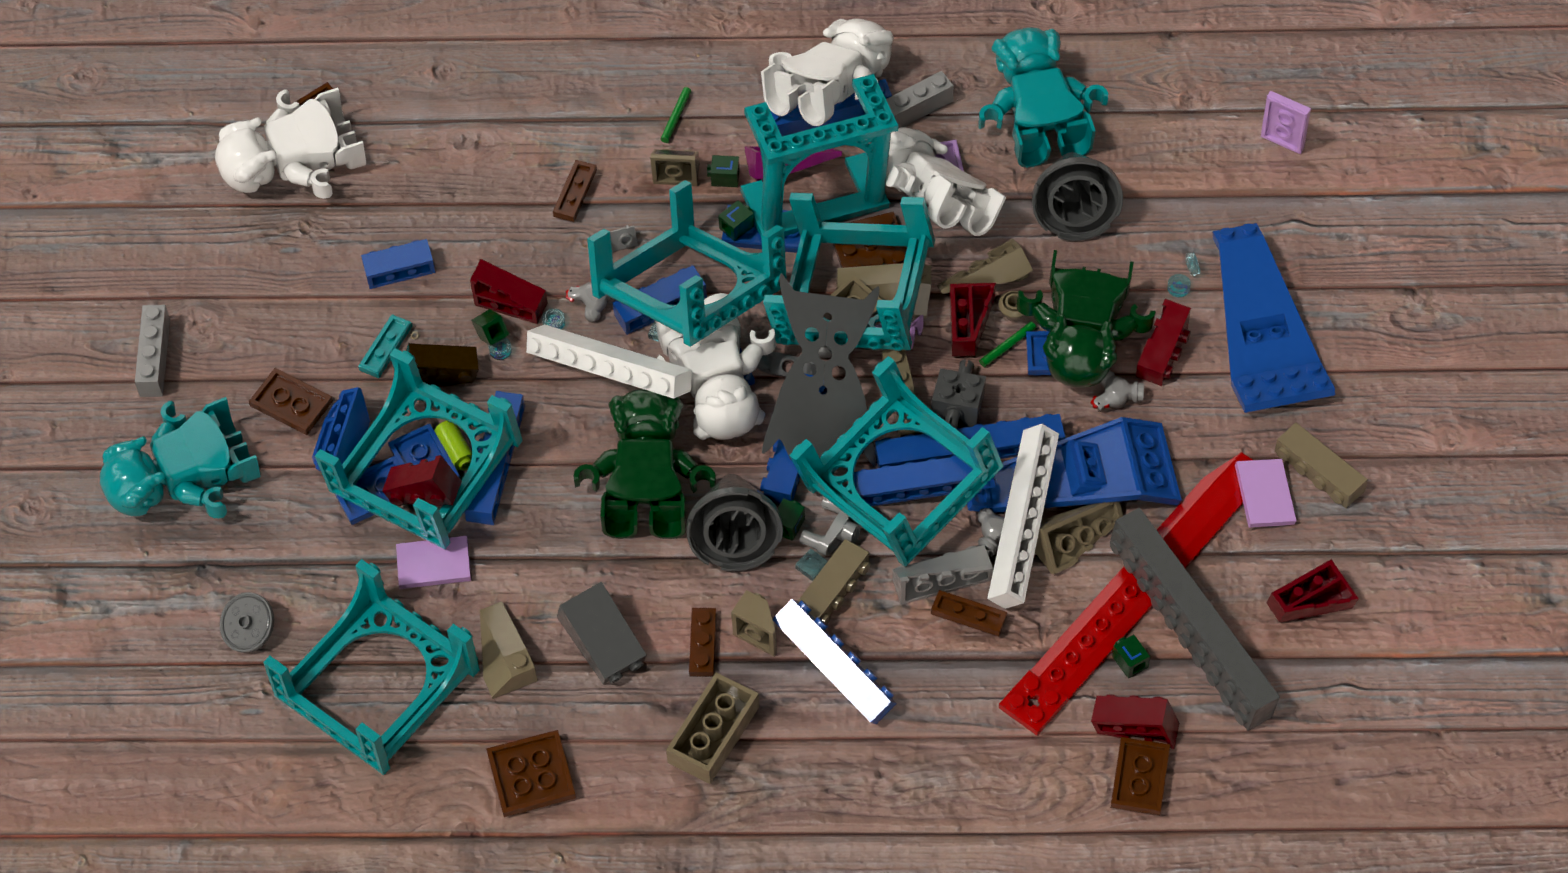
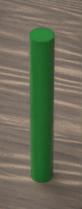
M688 87L683 88L660 138L664 143L669 142L690 96L691 89Z
M1030 321L979 360L980 364L983 367L989 365L1026 337V331H1034L1036 325Z

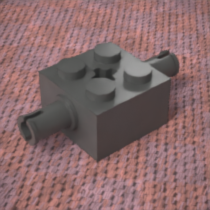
M966 359L960 361L958 371L940 368L931 401V410L955 429H957L958 425L966 427L977 425L985 394L986 376L972 374L974 363L968 360L967 367H965Z

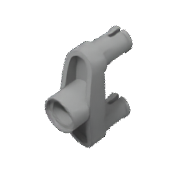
M824 497L821 503L822 508L837 513V517L826 535L821 536L804 529L799 538L801 544L816 549L820 554L829 556L845 539L855 544L861 527L853 523V519Z

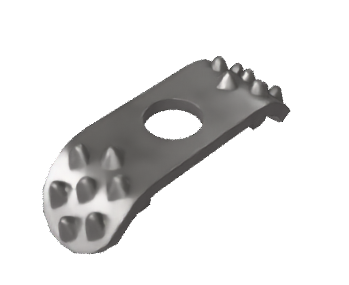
M773 351L768 355L762 356L757 368L768 374L786 377L788 372L782 369L783 363L786 361L795 362L798 357ZM807 362L803 366V372L815 375L817 367L814 363Z

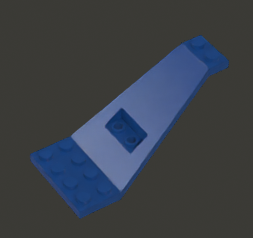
M1257 223L1213 231V240L1220 255L1231 387L1244 413L1335 396V387L1317 355Z
M1120 417L1057 442L1044 508L1130 500L1178 505L1182 501L1162 423ZM1017 457L1002 462L1004 467L995 475L996 488L980 490L967 503L969 511L979 512L981 509L989 508L994 513L1006 512Z

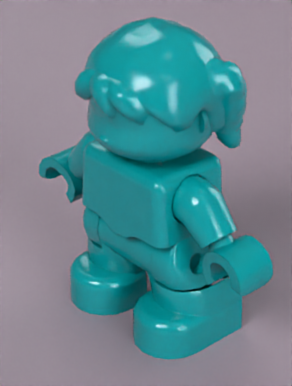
M1033 27L1017 29L1006 34L1002 39H996L992 45V52L996 54L997 69L1000 73H1003L1004 78L1011 87L1000 90L992 104L981 108L978 128H984L986 120H995L997 128L1001 130L1003 116L1012 108L1014 114L1012 133L1015 142L1014 151L1018 164L1021 167H1035L1044 163L1049 158L1051 147L1045 131L1054 129L1058 134L1057 143L1061 156L1069 152H1075L1083 156L1087 155L1093 148L1096 132L1089 114L1092 109V100H1097L1105 106L1108 103V91L1101 85H1091L1087 88L1086 85L1074 77H1064L1061 69L1057 68V61L1061 57L1059 54L1061 40L1060 34L1054 29L1045 31Z
M226 397L206 404L202 411H196L188 420L186 415L183 414L173 418L176 415L175 404L173 401L166 402L161 408L163 423L151 438L150 448L153 460L146 452L140 451L147 443V439L144 436L111 445L104 451L102 456L103 467L100 472L101 489L109 504L118 512L128 516H143L147 514L149 508L159 504L163 499V486L165 485L173 500H179L183 504L203 506L205 504L206 512L210 517L223 518L227 514L226 505L222 502H215L223 498L221 486L225 485L228 481L240 479L241 482L247 483L261 477L256 455L250 457L247 443H243L241 431L236 432Z

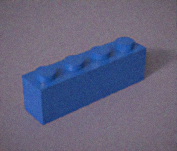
M694 265L638 290L663 303L677 305L680 301L679 285L695 275L701 276ZM703 281V291L705 299L707 298L706 284ZM619 301L613 302L614 316L626 335L656 322L654 319Z

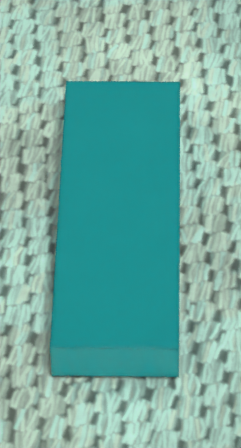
M392 314L359 364V371L380 378L391 361L390 353L394 348L398 349L413 327L412 322Z

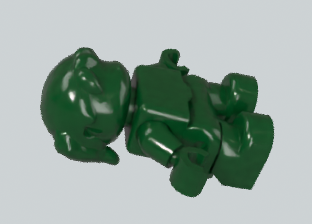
M1054 250L1049 279L1054 310L1047 304L1042 303L1043 292L1041 289L1036 292L1035 299L1026 298L1024 291L1019 290L1016 304L1017 310L1022 315L1033 316L1044 330L1049 331L1043 345V350L1046 355L1048 369L1056 380L1064 385L1077 388L1095 386L1104 380L1110 368L1117 361L1115 341L1123 340L1134 331L1138 333L1149 332L1153 327L1156 311H1150L1149 315L1141 316L1137 314L1138 306L1134 304L1130 309L1129 316L1126 315L1116 319L1124 300L1129 294L1134 262L1130 261L1128 277L1120 278L1103 273L1101 269L1092 271L1086 270V267L1082 269L1055 268L1057 250Z
M645 389L633 390L625 396L616 395L611 399L608 406L611 416L615 421L614 427L619 437L617 449L604 451L592 465L584 464L577 467L573 475L575 488L580 487L582 480L592 479V488L597 492L600 488V477L604 478L612 473L605 486L606 492L601 497L600 518L602 532L608 537L624 539L636 535L638 531V504H650V533L661 539L679 538L685 533V498L675 472L686 479L690 478V487L693 493L697 491V481L707 480L710 483V488H713L716 485L715 472L709 466H698L686 451L673 449L672 442L675 438L676 429L679 427V416L684 406L679 397L673 399Z

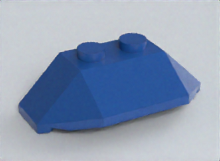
M356 387L341 391L339 399L333 404L325 417L312 455L313 462L318 471L321 470L315 455L319 449L339 458L341 464H343L368 430L370 418L361 388Z

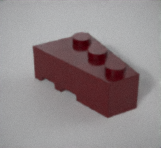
M480 259L470 279L474 304L478 307L491 309L498 313L538 324L548 304L546 290L483 259Z
M996 283L950 284L952 356H975L995 300Z
M1165 299L1162 304V316L1160 319L1157 318L1154 323L1156 328L1151 338H1148L1136 371V377L1159 386L1163 385L1165 378L1170 379L1174 369L1172 364L1174 361L1178 362L1182 353L1181 346L1183 343L1186 344L1191 334V331L1188 330L1191 308Z
M439 455L433 461L428 462L427 459H422L417 465H413L410 462L391 467L382 491L389 501L395 505L414 504L418 498L435 506L453 505L462 481L445 459Z
M1331 559L1272 592L1266 603L1278 621L1285 622L1353 609L1359 598Z
M1112 694L1096 696L1091 719L1097 734L1117 738L1134 736L1144 738L1145 741L1164 742L1170 744L1171 749H1175L1180 723L1168 699L1163 697L1141 698L1135 695L1118 697Z

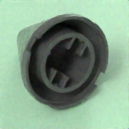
M1069 152L1049 166L1037 179L1032 191L1033 212L1041 227L1046 231L1049 230L1057 234L1060 239L1070 241L1091 239L1111 227L1110 223L1116 216L1119 217L1123 206L1122 187L1116 174L1104 163L1075 152Z
M736 474L724 476L694 505L688 516L686 526L687 540L695 556L707 565L710 562L721 566V570L744 571L763 564L775 553L774 549L781 542L783 535L782 518L776 505Z

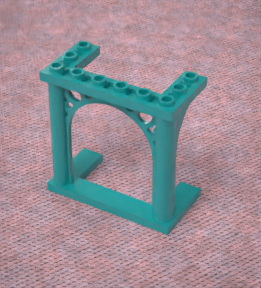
M874 74L852 79L853 89L865 115L786 136L781 135L767 102L744 108V114L760 147L763 163V182L760 180L741 185L740 191L746 205L754 212V223L760 236L776 225L784 228V237L799 232L793 211L790 210L782 213L784 184L789 173L808 156L843 145L855 146L865 151V153L845 158V165L858 192L816 203L821 222H840L889 208L890 202L885 194L891 133L898 131V123Z
M684 180L669 189L672 228L614 263L610 231L602 229L587 238L593 296L600 299L608 295L682 334L684 344L691 347L762 302L765 295H773L781 289L780 274H783L786 279L787 276L783 227L776 225L761 234L762 252L749 253L695 227L692 183ZM685 246L728 266L737 277L736 286L727 296L706 305L704 304L703 278L697 275L679 285L680 301L676 306L663 303L626 284L629 280Z
M791 193L789 201L801 236L789 282L795 291L809 293L821 243L907 246L899 286L894 299L877 301L876 309L878 314L870 318L855 348L893 349L896 351L911 350L910 328L928 248L934 247L935 244L925 198L902 197L900 205L906 225L821 222L813 193ZM765 295L763 304L771 328L775 331L776 343L799 345L793 333L782 295ZM824 317V320H825V321H827V322L831 321V320H829V319H827V318ZM880 321L882 328L875 327V324ZM809 327L805 331V337L811 342L816 341L819 338V332L816 328ZM838 331L834 335V340L838 345H844L848 341V336L844 331Z
M394 348L389 355L394 367L393 383L388 398L372 425L343 464H341L339 458L319 449L315 458L330 492L446 550L451 543L448 536L509 448L512 445L519 447L523 439L510 401L491 395L487 401L490 412L486 413L473 403L467 404L461 401L455 394L451 393L449 395L434 384L428 385L424 383L417 368L415 357L408 351L402 352ZM419 400L427 405L423 412L415 410V403ZM432 406L439 410L433 411ZM409 408L411 415L404 416L408 413L407 409ZM424 418H438L450 421L467 434L472 445L471 463L466 474L461 479L462 482L453 505H443L439 510L438 507L418 498L413 504L416 513L414 515L355 485L390 436L399 428L412 421ZM472 425L476 429L472 430L469 428V426ZM483 432L491 434V437L485 441H477L475 439L477 435ZM479 448H483L482 453L478 452Z
M887 356L876 365L872 372L882 397L878 401L873 402L869 410L862 417L856 419L853 426L845 434H842L837 439V442L829 450L825 451L820 458L813 444L807 439L797 445L789 456L806 488L814 494L818 491L892 550L898 562L906 567L1004 466L989 431L982 427L971 439H968L930 410L905 385L896 362ZM894 412H897L899 414L898 421L893 425L889 424L887 419ZM905 415H907V420H911L909 423H904ZM897 430H914L930 436L973 469L913 531L907 518L900 512L891 521L881 515L860 497L854 484V469L862 451L876 438ZM840 467L848 469V472L843 476L833 475ZM848 481V485L844 487L842 483Z
M361 559L355 565L359 581L348 608L317 645L290 673L287 667L270 655L263 663L275 697L379 773L385 775L390 769L388 761L468 674L474 677L480 670L472 639L473 635L469 630L464 627L459 628L453 623L447 630L449 638H446L433 624L429 626L423 622L419 614L414 611L412 613L409 612L399 600L389 598L384 590L380 569L375 564H368ZM379 613H383L387 617L385 625L381 627L374 623L375 617ZM368 620L370 627L368 629L362 628L367 625L366 621ZM392 621H394L397 626H400L398 628L392 627ZM379 633L393 634L405 638L421 652L426 663V679L417 698L382 736L363 722L355 729L357 733L355 735L301 695L336 656L353 641L367 635ZM431 647V650L435 652L429 653L426 650ZM438 657L448 659V663L441 667L431 664ZM433 673L438 674L436 679L432 678Z

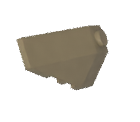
M1011 239L987 253L989 257L985 260H975L971 263L968 271H958L938 284L937 287L942 294L950 293V284H1002L1015 280L1021 281L1027 278L1033 269L1022 247L1014 239Z
M904 263L838 268L836 290L854 274L872 291L879 286V297L882 300H893L897 293ZM924 265L913 317H919L920 315H923V318L927 317L931 290V265Z
M1120 502L1089 504L1041 520L1035 553L1051 574H1056L1074 566L1079 561L1078 558L1085 551L1089 552L1094 547L1093 544L1101 536H1106L1114 528L1115 521L1123 517Z
M503 602L481 609L483 678L492 699L537 682L535 666Z

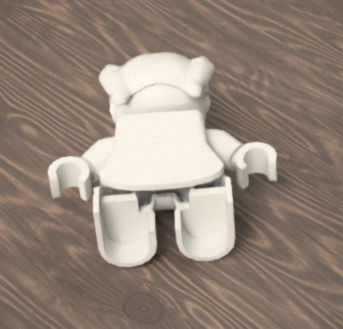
M838 19L823 31L825 37L832 38L831 43L821 42L807 52L791 56V54L786 52L770 55L769 66L761 71L764 100L767 102L769 109L778 116H784L798 105L800 114L807 123L813 126L824 124L833 116L834 105L844 101L855 92L852 86V79L871 74L879 78L882 75L883 69L887 67L891 57V44L894 39L892 32L885 30L875 22L864 19Z
M338 88L319 93L315 99H309L301 106L297 102L290 105L289 91H280L276 97L278 109L275 110L264 125L266 141L259 132L255 131L261 124L259 117L252 120L234 122L220 130L219 143L215 151L216 165L223 180L239 192L252 193L257 191L261 185L269 183L274 177V166H276L282 180H289L293 184L308 187L312 184L315 196L326 199L330 198L333 194L332 186L328 183L330 180V169L344 164L349 169L366 165L363 141L356 142L355 131L351 130L350 120L345 121Z
M901 127L898 128V131L892 132L886 186L894 187L900 192L903 191L909 197H924L926 204H929L928 214L930 219L943 229L951 228L960 221L962 227L974 236H981L987 233L995 223L1006 197L994 188H985L986 183L963 172L949 161L936 157L937 154H946L948 147L936 139L930 138L922 131Z
M719 293L711 295L704 300V304L716 302L728 294ZM738 317L691 347L684 344L682 334L656 321L657 335L663 354L669 356L670 363L692 369L691 394L695 398V418L693 424L695 436L701 440L710 437L728 440L740 437L749 432L755 425L762 424L765 412L759 407L757 396L751 391L750 385L743 375L756 370L762 356L768 355L775 350L776 340L773 328L768 331L769 336L765 339H757L756 332L751 330V344L739 354L741 326ZM659 355L657 359L665 361L662 356Z

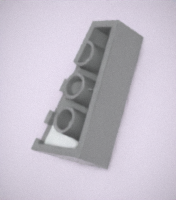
M985 545L978 547L970 546L963 551L947 552L943 556L936 558H925L920 562L908 564L906 567L900 565L893 569V583L900 604L903 605L936 596L939 590L951 592L989 582L992 579L993 567Z

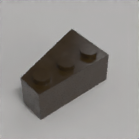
M408 343L406 351L415 357L417 368L424 383L442 387L473 383L479 370L476 347Z

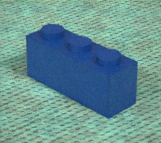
M427 239L416 240L408 244L392 246L388 249L371 251L361 255L369 289L436 273Z

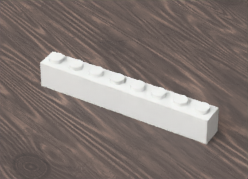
M545 324L527 331L526 353L673 399L691 392L692 369Z
M1044 424L1023 430L987 599L1005 609L1025 602L1059 433Z

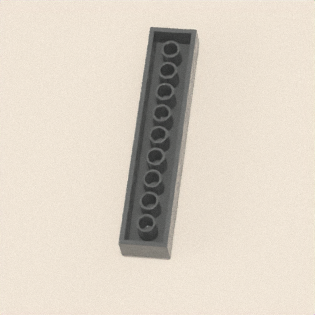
M1139 507L1117 519L1110 539L1112 551L1123 560L1127 572L1132 573L1137 579V584L1141 591L1148 594L1152 606L1164 616L1168 628L1173 629L1178 635V640L1182 647L1189 650L1195 665L1199 668L1201 667L1205 672L1209 684L1213 687L1215 686L1219 691L1223 703L1226 706H1230L1236 721L1249 731L1272 718L1280 696Z

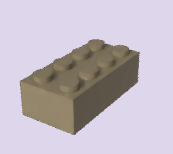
M715 673L666 749L668 763L711 784L758 710L759 693L719 673Z

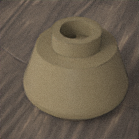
M1018 291L1004 293L998 303L1004 317L1013 321L1019 320L1024 316L1017 310L1016 306Z

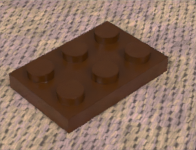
M274 368L248 402L250 407L308 435L331 405L333 399L332 396Z
M1121 737L1110 808L1160 815L1170 744Z

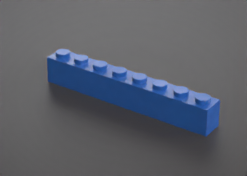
M1045 414L1035 418L1024 417L1014 421H999L994 424H977L973 427L957 428L968 439H971L982 427L990 432L1000 459L1018 457L1023 430L1039 424H1044L1059 433L1058 441L1065 439L1060 414ZM909 434L904 437L883 438L875 441V455L878 468L887 465H903L907 462H923L932 458H949L954 455L926 434Z

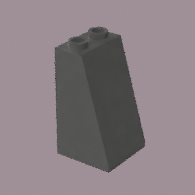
M602 582L559 606L557 614L559 622L602 684L608 681L611 684L615 683L623 677L622 673L629 669L633 672L644 665L643 661H645L646 653Z

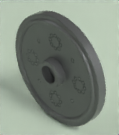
M251 592L241 593L233 597L225 605L220 617V633L224 642L231 649L243 653L253 652L261 648L270 638L274 627V613L270 603L263 596Z

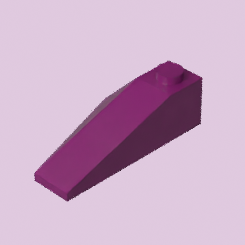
M745 146L749 175L755 178L756 181L762 180L763 182V163L760 147ZM832 148L814 153L797 164L789 174L842 156V151Z

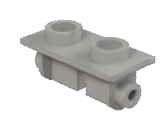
M626 225L624 228L610 231L612 252L638 245L634 225Z

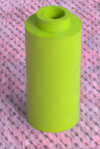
M446 420L440 423L434 431L456 470H468L472 459V451L456 424Z

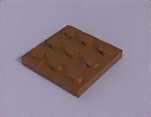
M894 211L847 222L898 225ZM833 243L841 268L904 263L907 251L906 246Z
M558 730L486 748L504 817L576 798Z

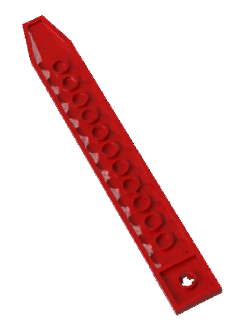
M1242 452L1203 477L1157 529L1185 569L1243 504L1235 464L1237 461H1251L1253 459ZM1123 567L1036 665L999 703V709L1036 736L1041 733L1112 653L1113 645L1116 641L1126 637L1151 609L1150 597L1146 592L1141 591L1137 584V579L1132 573L1127 572L1125 567ZM1029 699H1037L1039 705H1032L1030 707L1028 705Z

